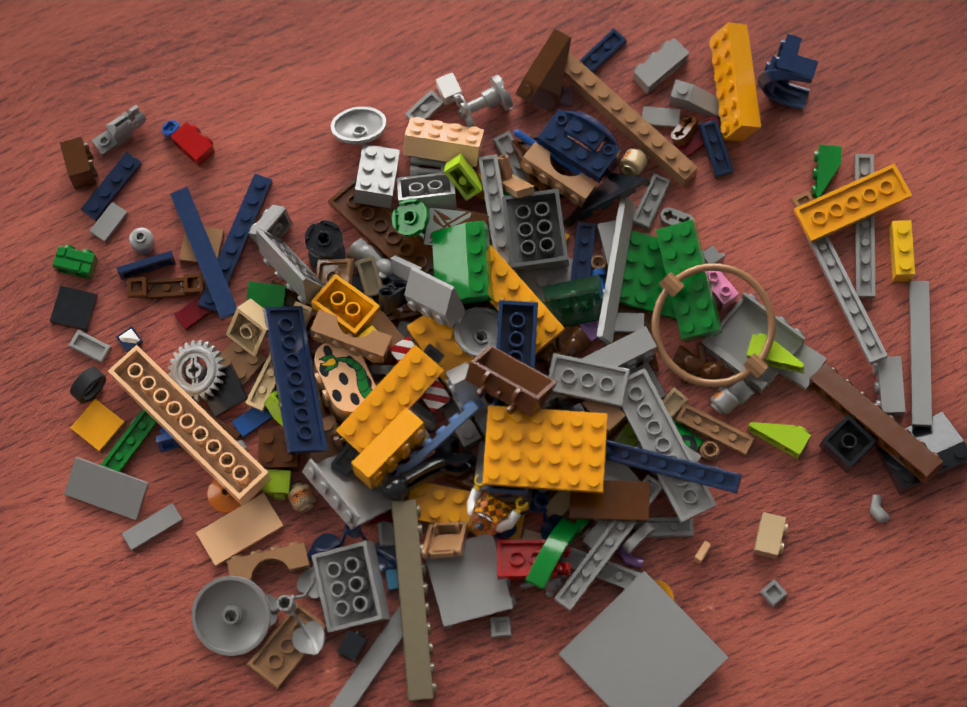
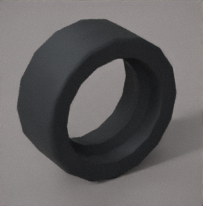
M90 367L83 371L73 382L70 394L80 403H87L102 390L106 382V376L96 367Z

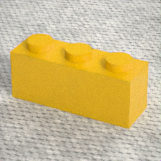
M911 220L892 221L889 227L892 282H910L915 276Z

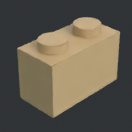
M762 513L753 554L776 559L778 554H782L784 543L781 542L782 535L786 536L788 524H785L786 517Z

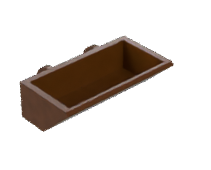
M489 345L470 361L465 377L467 382L480 388L476 392V396L482 398L487 392L510 405L506 413L512 415L517 409L531 418L541 410L557 384L555 380L492 345Z

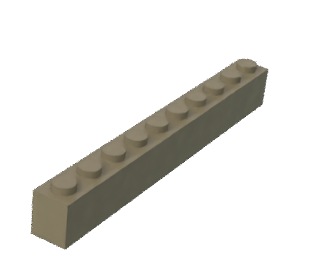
M416 500L393 501L391 503L408 702L432 700L433 695H436V683H432L431 675H435L434 662L430 663V655H433L432 643H428V635H431V625L426 621V615H429V604L425 603L424 595H428L427 583H423V575H426L425 563L421 564L423 544H420L419 536H422V525L418 524L417 517L421 516L420 505H416Z

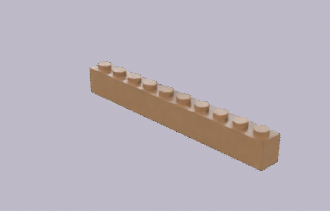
M569 52L565 65V78L563 80L684 188L696 176L698 167Z

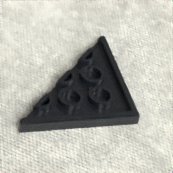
M611 173L594 190L583 207L579 206L564 221V224L567 227H571L578 219L582 221L592 216L593 211L600 208L605 209L613 205L615 199L626 198L637 192L635 189L642 185L645 187L649 186V180L643 177Z

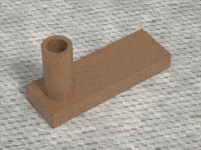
M509 155L497 157L503 190L516 198L535 193L533 185L512 174Z

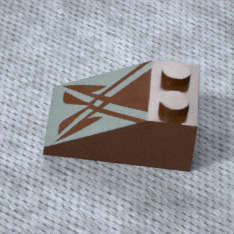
M429 208L430 220L425 229L423 245L433 247L432 232L475 221H485L488 225L489 216L466 211Z

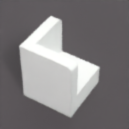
M453 73L436 79L437 90L445 105L455 102L454 95L458 93L462 95V90Z

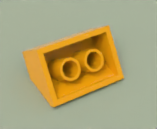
M337 274L311 300L315 313L322 310L336 315L341 331L344 334L352 333L355 338L372 325L380 309V305Z

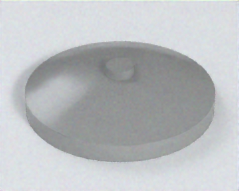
M223 576L206 584L197 594L192 607V624L200 641L210 650L227 656L241 655L257 647L266 637L271 624V607L263 590L253 581L241 576Z

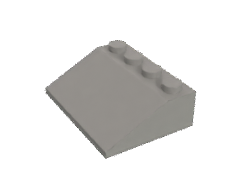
M258 227L256 234L259 252L264 257L263 261L269 267H273L276 270L274 273L281 280L284 279L287 282L286 286L292 292H296L299 295L297 298L304 305L309 304L312 306L311 300L325 285L282 239Z
M363 541L312 555L328 633L391 619L374 542Z

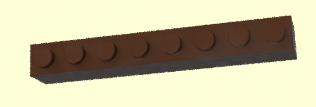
M825 363L810 377L809 387L844 417L849 414L877 441L876 444L925 485L942 469L943 461L939 454L930 451L922 440H917L912 436L909 429L900 426L893 416L887 415L879 404L870 401L863 391H858L852 382L840 376L834 367H830Z

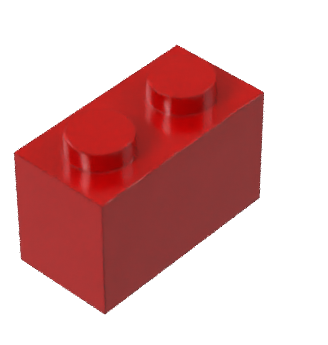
M186 121L171 135L173 144L199 167L215 152L213 148L214 143L209 137H203L196 125L193 124L191 126Z

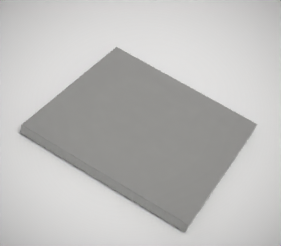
M645 571L559 653L609 707H679L729 658Z

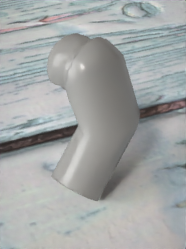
M873 495L870 514L876 521L886 523L889 520V514L881 507L882 496Z

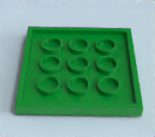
M631 230L619 304L653 314L655 303L663 290L659 283L666 277L658 238ZM669 294L663 304L660 316L677 321L672 297Z

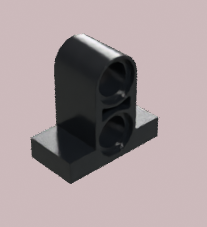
M394 274L387 276L388 285L381 288L378 292L379 305L382 312H393L408 303L404 296L408 281Z

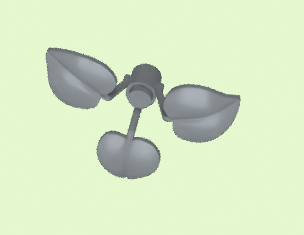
M313 566L306 570L297 581V589L304 593L303 595H291V597L282 595L278 600L272 595H265L271 607L270 626L277 622V613L280 611L285 614H291L302 627L295 630L292 642L294 647L302 653L317 655L322 650L325 641L322 626L316 621H309L304 625L295 614L297 608L296 599L306 598L307 595L312 599L320 598Z

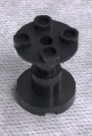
M322 220L308 227L304 239L308 249L309 261L316 269L318 260L345 259L346 252L343 245V236L338 225L328 220Z

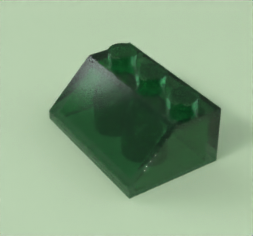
M599 275L543 286L546 307L563 327L598 321L600 319L603 292Z

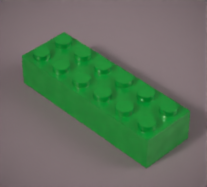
M693 220L656 229L666 276L670 272L677 276L688 268L706 264L697 224ZM708 271L697 273L684 279L682 283L685 286L672 297L681 339L688 343L723 333Z

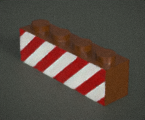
M407 336L392 346L389 351L398 363L414 345L419 348L420 346L415 339L411 340ZM441 377L420 397L432 415L452 402L450 397L453 395L447 386L443 388L439 382L442 380Z

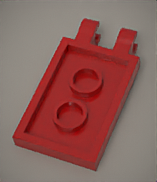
M547 539L497 540V579H526ZM570 544L562 557H570ZM559 561L550 579H557V574L571 575V563H560Z

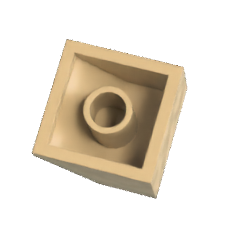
M249 299L237 307L226 335L252 356L256 357L268 329L264 318V308L252 299Z

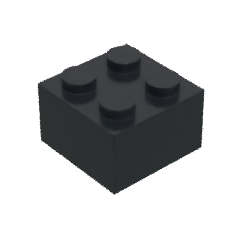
M848 414L821 440L819 447L839 467L848 473L874 447L877 441Z

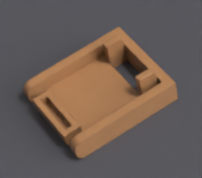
M468 522L429 524L422 549L423 559H428V556L431 559L453 558L455 554L458 557H462L469 532ZM457 532V534L440 535V533Z

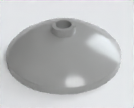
M370 107L347 109L339 113L331 123L333 136L339 141L351 145L372 142L380 137L387 127L385 115L379 110Z
M485 307L470 308L455 323V340L465 353L476 357L489 345L496 348L498 312Z

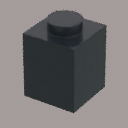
M356 630L354 633L348 631L337 650L338 655L356 664L367 645V640L364 639L365 635Z

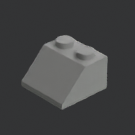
M272 205L269 209H266L261 219L250 228L249 235L252 241L258 244L256 234L258 227L281 239L293 225L286 208Z

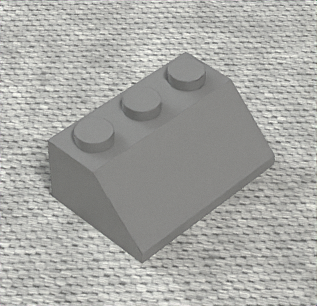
M415 267L411 268L404 294L408 307L413 311L421 312L426 318L434 319L440 325L452 328L466 312L455 287Z

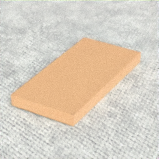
M263 493L247 502L244 506L235 509L196 532L217 567L232 556L241 553L284 526Z

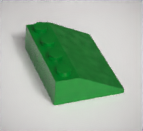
M485 221L462 223L432 232L434 277L455 287L462 304L493 301L489 227Z

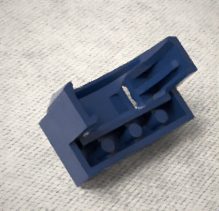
M788 34L786 40L782 39L777 56H772L771 62L767 61L764 72L758 76L757 83L765 96L770 100L787 107L803 110L810 89L791 84L789 81L811 84L819 61L798 55L802 38Z
M558 109L537 137L538 144L598 183H600L605 175L609 176L620 163L621 148H619L614 135L597 119L583 112L562 111ZM568 136H571V137L575 138L576 140L580 141L582 144H584L586 147H588L591 151H589L588 149H586V148L583 147L582 145L578 144L577 142H575L574 140H572V139L569 138ZM605 140L604 145L601 147V149H600L599 151H597V149L599 148V146H600V145L602 144V142Z

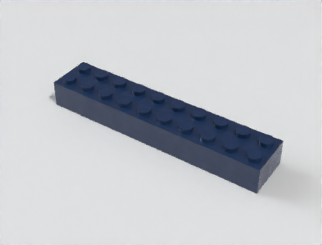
M499 300L496 348L535 369L538 302ZM493 396V406H510ZM488 485V497L517 499L522 497L527 499L528 488Z

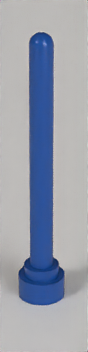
M518 129L513 132L515 137L529 146L537 142ZM550 153L551 160L574 175L583 173L554 153Z

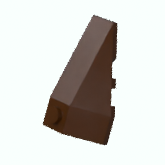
M556 28L553 30L525 74L515 95L531 104L554 112L563 92L562 84L566 73L565 65L569 55L570 36Z

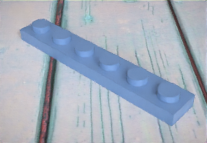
M478 399L474 402L472 400L467 402L462 407L464 411L460 415L458 412L449 419L451 423L447 427L444 425L435 432L437 436L433 440L431 438L427 439L422 444L424 448L420 452L414 451L408 457L410 461L406 464L404 462L400 464L395 470L397 473L393 476H399L400 473L408 471L424 461L484 405L482 401Z

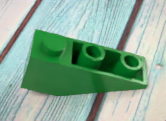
M819 144L818 150L814 151L813 162H816V168H813L812 179H815V186L812 185L811 196L814 199L824 194L841 165L842 146Z

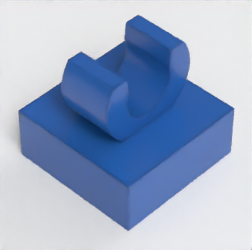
M163 428L160 429L161 435L155 436L161 453L180 448L179 444Z

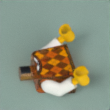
M476 475L474 478L475 488H472L467 501V512L471 516L469 523L473 525L472 532L476 536H481L483 532L494 536L498 532L512 529L520 518L521 511H526L529 508V503L526 502L524 506L520 507L519 505L523 501V498L520 497L516 500L517 508L515 510V506L499 497H488V491L484 489L482 492L480 491L485 485L476 482L479 475Z

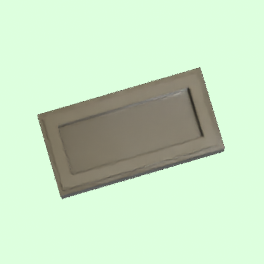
M375 257L357 260L356 265L365 295L367 297L379 295L378 292L383 286Z

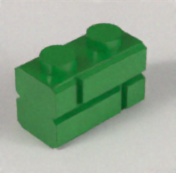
M65 245V247L58 246L52 267L55 272L91 280L98 259L94 252L89 249L80 251L71 245Z

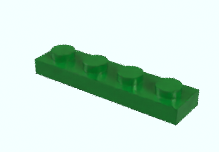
M142 409L101 463V466L122 472L158 423Z

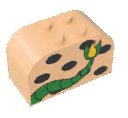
M352 333L346 334L350 337H353ZM327 342L317 349L314 359V376L318 389L323 395L321 397L322 403L325 408L328 407L331 415H334L337 421L343 423L374 390L376 385L362 355L355 356L346 349H336Z

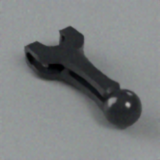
M451 435L424 462L408 471L400 473L399 476L389 477L383 484V493L391 501H400L415 488L430 480L447 474L453 476L465 474L475 467L477 457L471 451L457 453L459 441Z

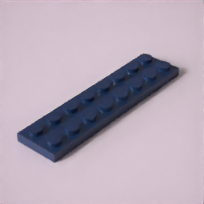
M302 306L265 307L263 312L268 329L267 335L288 454L326 452L328 448Z

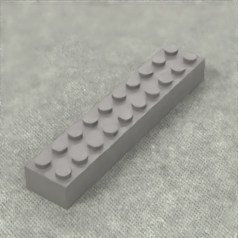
M645 326L582 359L627 368L631 371L641 362L645 364L652 361L657 345ZM551 393L541 409L551 410L555 406L561 407L567 404L568 400L572 397ZM488 408L473 415L474 424L484 442H486Z

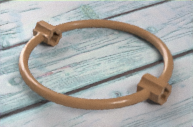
M709 263L688 268L677 276L670 272L659 283L663 290L653 310L652 336L661 359L677 376L699 386L724 387L738 383L751 374L758 378L769 367L764 361L774 342L776 331L775 313L768 294L751 275L730 265ZM706 271L727 272L746 281L760 296L768 318L767 338L759 356L755 353L752 354L743 364L746 368L744 371L724 379L699 378L682 370L667 354L660 336V314L668 295L670 294L674 297L685 286L682 283L684 279Z

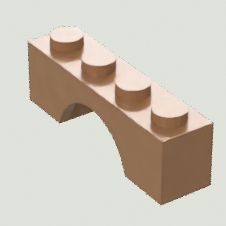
M535 142L523 156L520 167L525 172L538 178L543 184H547L553 189H558L559 194H562L571 203L582 208L593 194L597 183L583 173L576 176H565L558 173L551 165V152Z
M322 310L318 311L310 329L311 337L315 341L320 343L327 342L336 349H346L355 356H365L374 363H384L392 344V336L376 330H372L363 337H350L339 328L336 315Z
M300 541L291 542L289 546L282 548L281 546H273L269 551L265 552L256 550L248 556L235 555L231 557V560H227L230 576H241L251 581L254 580L258 569L267 563H280L287 567L291 574L310 568L305 543H300Z

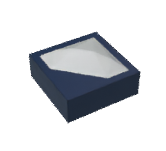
M132 326L116 336L127 353L136 345L139 346L143 343Z

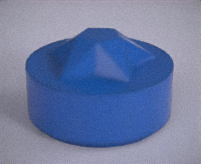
M170 120L163 125L162 133L166 138L171 139V135L181 126L176 120Z

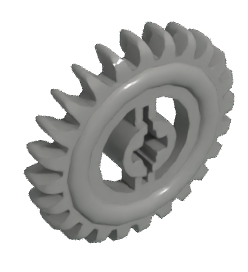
M193 340L191 345L186 342L185 348L180 346L178 348L179 353H173L175 359H170L172 365L168 366L167 369L171 370V372L167 375L193 400L195 399L196 402L200 403L201 397L204 400H208L207 394L214 396L212 389L220 390L216 384H223L224 382L219 377L226 376L220 370L227 367L220 364L225 359L219 357L222 352L216 351V346H211L210 342L204 343L203 340H199L198 343ZM199 358L206 362L207 367L199 363ZM190 360L191 363L186 367V375L192 379V384H189L184 376V368Z

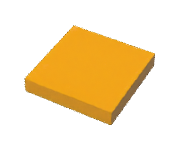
M95 399L70 428L101 452L125 425V421Z

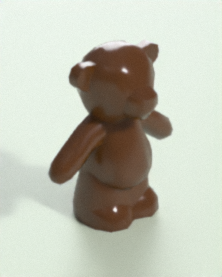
M577 326L572 328L568 338L564 341L563 333L556 337L557 351L542 355V358L545 360V366L550 371L553 353L574 357V355L587 348L592 343L591 340Z
M699 342L697 344L698 357L679 345L672 360L678 367L691 372L690 374L696 377L701 375L704 379H720L724 362L722 360L707 362L702 343ZM683 379L681 380V383H682V384H687V383H689V382L686 381V380H683Z

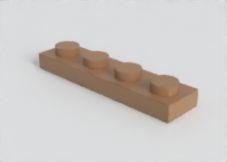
M686 403L676 419L677 423L746 456L754 440V437Z

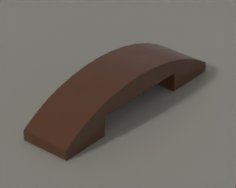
M202 273L184 274V277L147 279L146 277L127 278L128 298L167 299L191 296L203 292Z

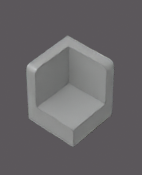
M714 246L705 251L703 250L706 264L724 263L726 255L724 253L719 254Z

